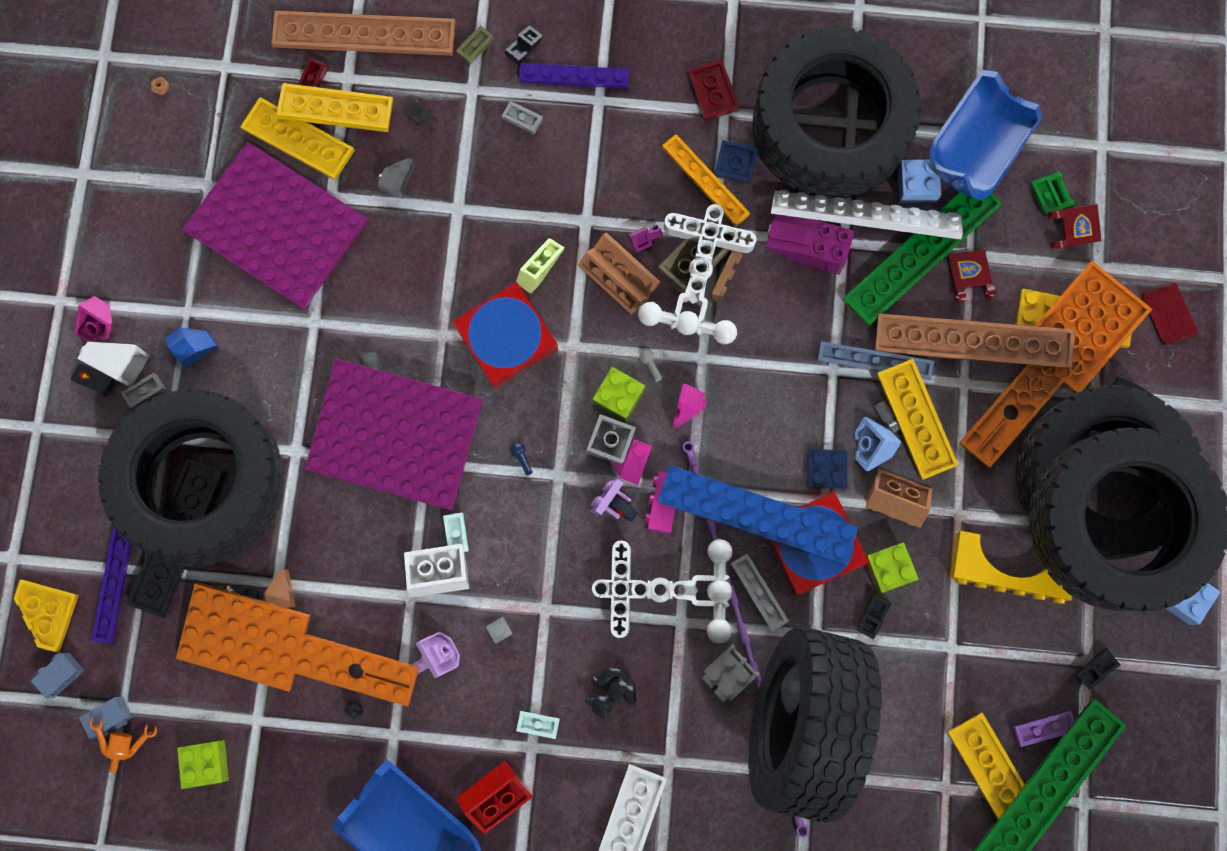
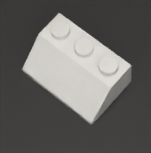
M463 544L404 553L406 584L411 598L470 589Z

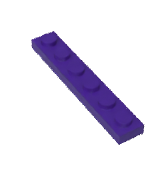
M521 63L519 81L520 83L628 89L629 69Z
M114 526L91 641L114 643L132 544Z

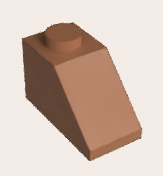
M279 570L264 593V602L288 609L296 608L289 570Z

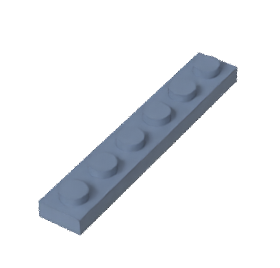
M822 341L820 342L817 361L879 372L914 359L921 378L925 380H931L934 366L933 360Z

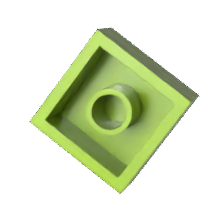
M612 367L595 394L593 404L626 422L644 393L645 385Z
M904 542L866 556L869 561L866 567L877 594L919 580Z
M225 740L177 748L181 789L229 781Z

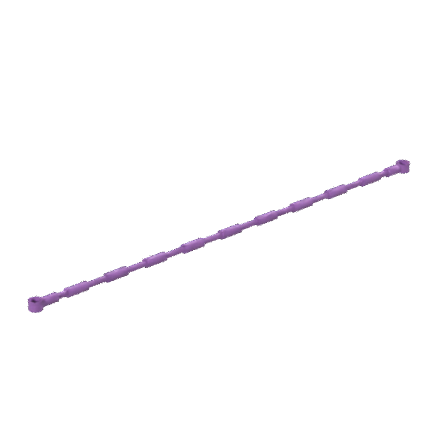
M687 441L683 444L682 450L687 455L693 473L698 474L697 462L693 452L694 444ZM685 445H691L692 449L687 451ZM706 519L713 541L717 540L715 522ZM731 585L732 595L729 600L734 608L741 641L745 646L750 662L749 665L756 672H759L751 652L745 623L743 624L735 589ZM760 674L753 680L758 691L762 681ZM794 816L797 826L795 829L796 834L800 837H806L809 829L804 825L803 818ZM805 827V833L799 834V828Z

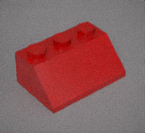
M504 761L456 799L464 814L485 835L533 796L517 773Z

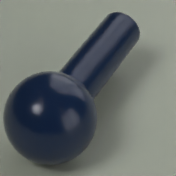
M520 442L513 443L510 448L511 454L518 458L526 476L531 475L533 471L524 455L525 446Z

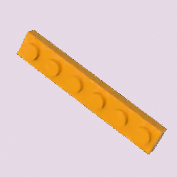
M677 134L662 145V149L713 204L722 207L723 214L735 227L750 216V212Z

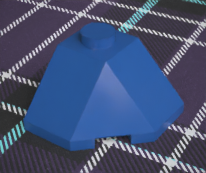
M180 327L165 338L170 351L185 368L190 367L218 347L210 334L204 330Z

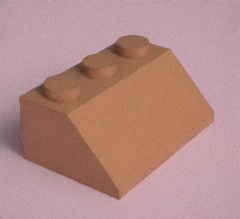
M878 468L867 496L866 507L886 514L891 518L904 521L911 526L921 528L930 512L933 489Z

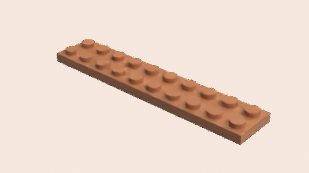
M275 11L271 45L273 48L453 56L456 22L455 19Z
M879 314L875 351L1071 369L1075 330Z

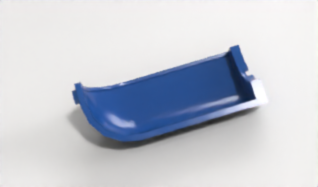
M981 70L935 137L929 150L931 164L938 175L954 190L977 200L987 198L995 190L1042 119L1038 104L1026 101L1019 96L1015 98L1009 94L1010 89L1004 84L999 72Z
M388 759L375 771L363 787V791L357 797L359 800L357 801L354 798L331 827L357 851H481L478 840L466 826Z

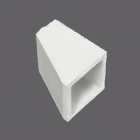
M87 342L81 348L77 359L131 387L151 355L133 344Z

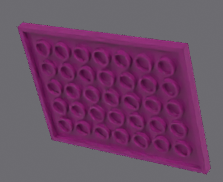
M247 142L182 230L305 310L369 220Z
M335 358L304 470L452 511L484 399Z

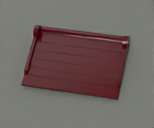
M1177 283L1141 294L1145 304L1152 308L1150 315L1164 346L1199 334Z

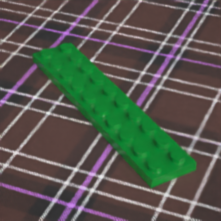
M959 193L939 213L948 214L952 212L961 215L963 229L961 239L918 233L913 234L849 292L842 301L869 327L878 319L879 314H883L1003 203L993 193L982 200Z
M1091 699L974 851H1031L1127 725L1096 699Z

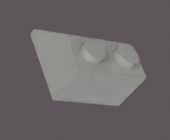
M600 414L586 453L603 460L623 464L636 427Z

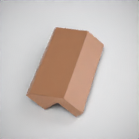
M607 232L601 236L594 248L584 254L578 263V266L631 315L653 294L661 283Z

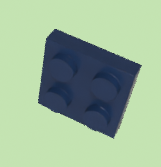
M722 140L714 175L718 178L750 184L758 148Z
M808 449L807 488L847 489V450Z

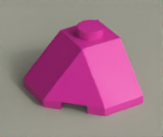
M95 296L79 304L74 335L85 342L108 339L112 327L110 306Z
M683 384L672 428L680 427L699 416L700 410L704 411L707 402L706 399H703L705 393L687 384Z
M635 439L631 440L623 464L613 462L620 479L638 485L652 451L651 445Z

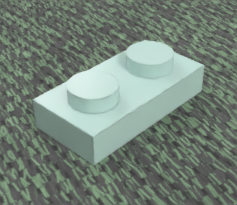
M463 513L443 516L447 545L463 544L464 552H469Z
M520 711L516 731L556 739L560 719Z

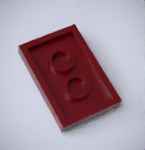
M722 59L687 70L704 121L740 110Z

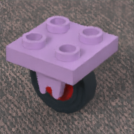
M618 478L607 481L602 488L603 494L599 497L597 496L590 505L593 507L590 512L596 516L602 515L605 511L616 519L624 517L627 520L633 521L638 514L630 506L631 499L619 491L624 482Z

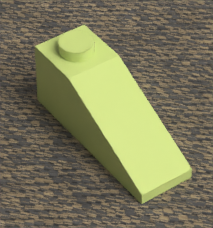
M549 238L520 269L516 281L519 286L532 293L543 281L565 247Z

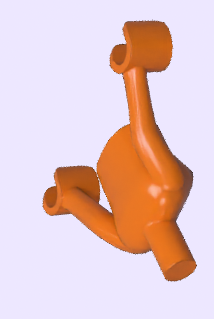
M93 717L90 719V728L96 732L101 753L106 758L111 759L110 772H117L120 760L131 758L148 737H154L157 733L156 725L153 732H148V724L145 725L144 734L130 749L132 735L112 732L107 745L101 728L103 719L101 718L99 725L92 723Z

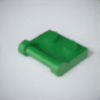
M1061 172L1032 181L1029 184L1044 217L1048 216V212L1076 206L1062 181L1063 176ZM1052 182H1055L1064 203L1061 204Z

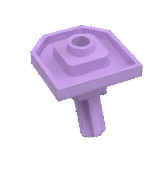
M438 632L416 643L422 656L421 659L411 665L420 667L418 674L426 669H430L434 678H437L459 666L460 654L451 637Z

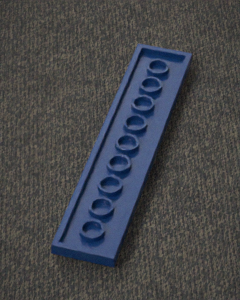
M671 465L669 466L657 502L845 566L847 565L858 529L856 526Z

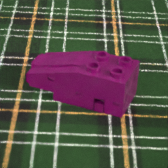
M775 214L774 221L770 224L767 232L768 240L765 249L787 256L786 259L840 275L845 266L855 231L819 220Z

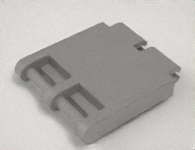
M732 644L704 670L706 675L701 679L710 689L717 685L718 688L714 693L724 702L728 698L730 701L735 698L760 673L756 672L747 663L748 660L743 658L736 651L735 645ZM731 651L737 656L740 662H738L737 659L730 653ZM743 664H744V665L747 667V669L753 674L752 676H751V675L747 672V670L742 666Z

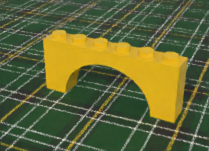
M964 531L956 533L949 579H954L955 583L967 585V582L974 583V587L986 589V586L994 587V591L1004 593L1006 590L1013 591V595L1017 596L1030 594L1033 595V599L1038 600L1050 598L1053 603L1064 604L1065 601L1072 600V596L1063 590V586H1059L1052 580L1047 573V569H1043L1038 574L1028 578L1006 575L995 569L985 558L981 549L980 534Z

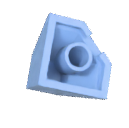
M864 417L855 431V440H858V451H855V459L866 471H869L892 458L901 441L887 428Z

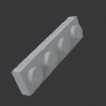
M748 553L732 562L730 565L771 632L789 622Z

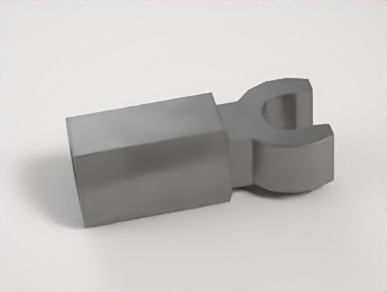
M885 400L873 407L882 423L886 424L888 430L893 434L899 431L900 427L893 419L895 416Z

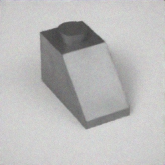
M407 158L384 168L383 173L379 174L377 179L380 191L401 199L415 167L413 160Z

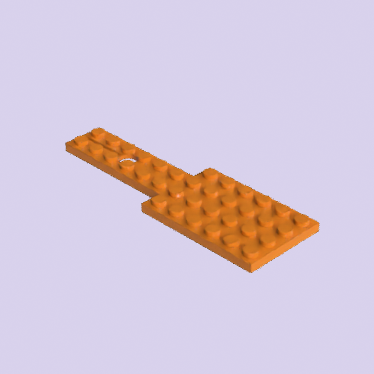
M1094 261L1089 262L1035 325L1036 327L1075 330L1072 368L1026 365L962 438L959 444L987 468H990L1062 384L1075 394L1083 391L1150 313L1152 308ZM1011 405L1017 409L1018 416L1016 419L1009 420L1004 416L1003 412L1006 406Z
M199 582L194 584L176 659L288 692L292 689L295 674L407 707L410 704L420 668L308 635L306 632L311 616L309 614ZM354 663L361 665L364 671L362 677H352L349 673L350 665Z

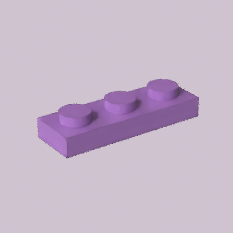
M1067 711L1013 726L1018 746L1023 747L1062 736L1075 719L1072 711Z

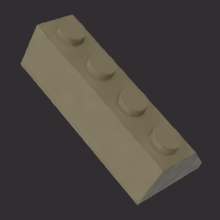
M711 230L705 232L707 236L715 235ZM731 235L723 236L727 241L733 240ZM685 239L658 267L671 286L680 294L685 293L690 279L689 265L695 259L699 243ZM715 246L711 262L713 269L732 250ZM702 248L701 252L703 254H709L710 250L707 248ZM703 266L696 267L697 271L699 272L706 271L705 267ZM693 284L692 288L694 289L698 284Z

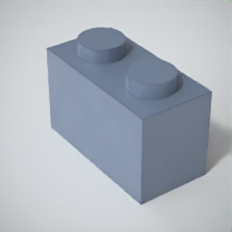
M58 653L50 660L51 663L39 669L31 680L46 699L55 698L85 671L70 653Z
M114 697L79 717L89 739L97 738L95 730L90 728V719L92 717L94 725H99L101 718L103 719L101 728L104 737L110 735L109 731L116 728L118 730L128 724L127 721L133 718L123 697Z

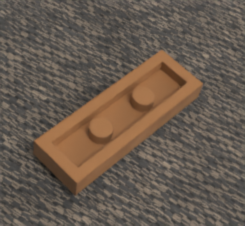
M732 250L711 294V299L718 301L719 296H724L728 288L725 284L727 280L731 281L735 273L733 267L735 263H740L743 256L740 252Z

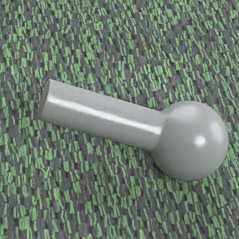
M649 349L641 351L639 355L640 361L643 364H647L656 382L662 380L653 361L654 353Z

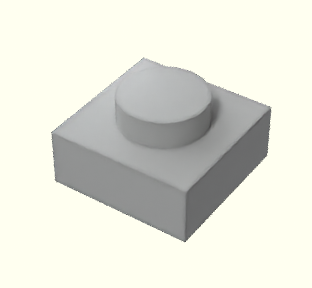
M504 617L486 626L495 644L513 634Z

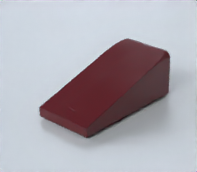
M309 57L298 85L319 88L329 66Z

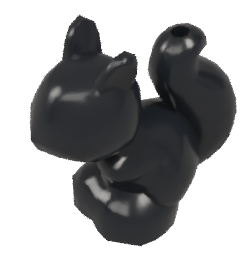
M611 666L604 669L600 677L592 676L591 682L593 686L602 688L608 685L607 693H599L594 697H588L584 700L587 705L591 706L595 714L602 718H607L612 704H619L623 700L630 705H636L635 682L629 680V676L623 668Z

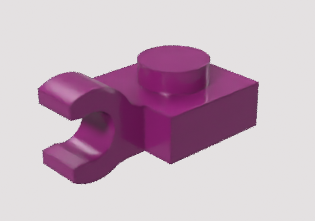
M654 225L649 230L643 227L628 235L634 251L637 253L652 246V240L663 236V233L658 225Z

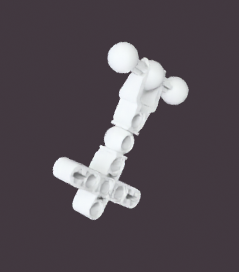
M717 204L710 205L707 208L704 220L676 213L668 214L664 222V230L667 234L699 242L695 259L689 265V283L685 293L679 295L675 314L662 311L659 305L654 302H647L638 310L639 320L647 326H653L661 322L671 325V329L677 328L684 335H691L696 332L699 336L701 333L713 335L715 340L721 344L732 343L737 336L736 326L732 322L723 320L713 324L703 321L708 304L707 299L704 298L706 282L713 273L711 262L715 246L749 253L753 250L756 243L755 234L747 230L722 225L723 209ZM717 213L719 217L712 218L709 214ZM672 222H675L674 227L670 226ZM694 226L696 230L690 232L687 230V227ZM711 230L715 235L707 236L705 232ZM731 235L733 240L727 241L723 236ZM745 240H749L748 245L745 244ZM707 248L710 250V253L703 254L701 249ZM703 266L705 267L706 271L699 272L697 271L696 267ZM699 284L701 289L694 290L692 285ZM683 302L698 303L701 306L699 318L691 311L680 313Z
M717 539L708 546V557L714 562V576L695 575L692 580L678 581L673 584V581H668L666 578L661 577L648 581V583L641 580H631V547L625 541H617L612 548V580H597L592 585V592L595 596L611 598V633L613 636L623 638L629 633L630 599L647 597L661 603L675 597L680 600L692 601L695 606H713V620L707 626V636L712 642L717 644L728 641L731 637L732 629L725 620V608L730 606L727 601L732 595V587L727 582L730 577L726 575V562L730 560L733 552L729 542ZM621 545L627 549V551L623 552V558H627V562L623 560L616 561V558L620 559V552L617 551V548H620ZM620 564H624L627 568L626 573L623 575H619L616 572V568ZM697 581H711L707 588V594L711 601L696 600V593L698 592L696 588ZM600 583H604L607 590L604 594L600 595L597 593L596 588ZM619 584L626 586V592L623 595H619L616 592V587ZM639 584H643L646 587V592L643 595H638L635 592V588ZM660 584L666 588L665 594L661 596L655 593V587ZM677 585L685 587L686 592L684 595L677 596L674 589ZM620 603L626 607V611L622 615L617 614L615 610L616 606ZM615 617H626V621L622 620V627H625V631H622L621 635H619L618 631H615V627L619 626V620L615 621Z

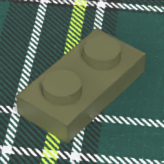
M480 25L456 50V53L471 65L494 41V36Z

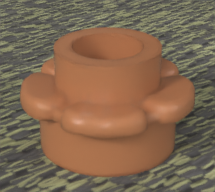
M158 77L152 80V92L158 95H164L168 92L169 84L165 81V78Z

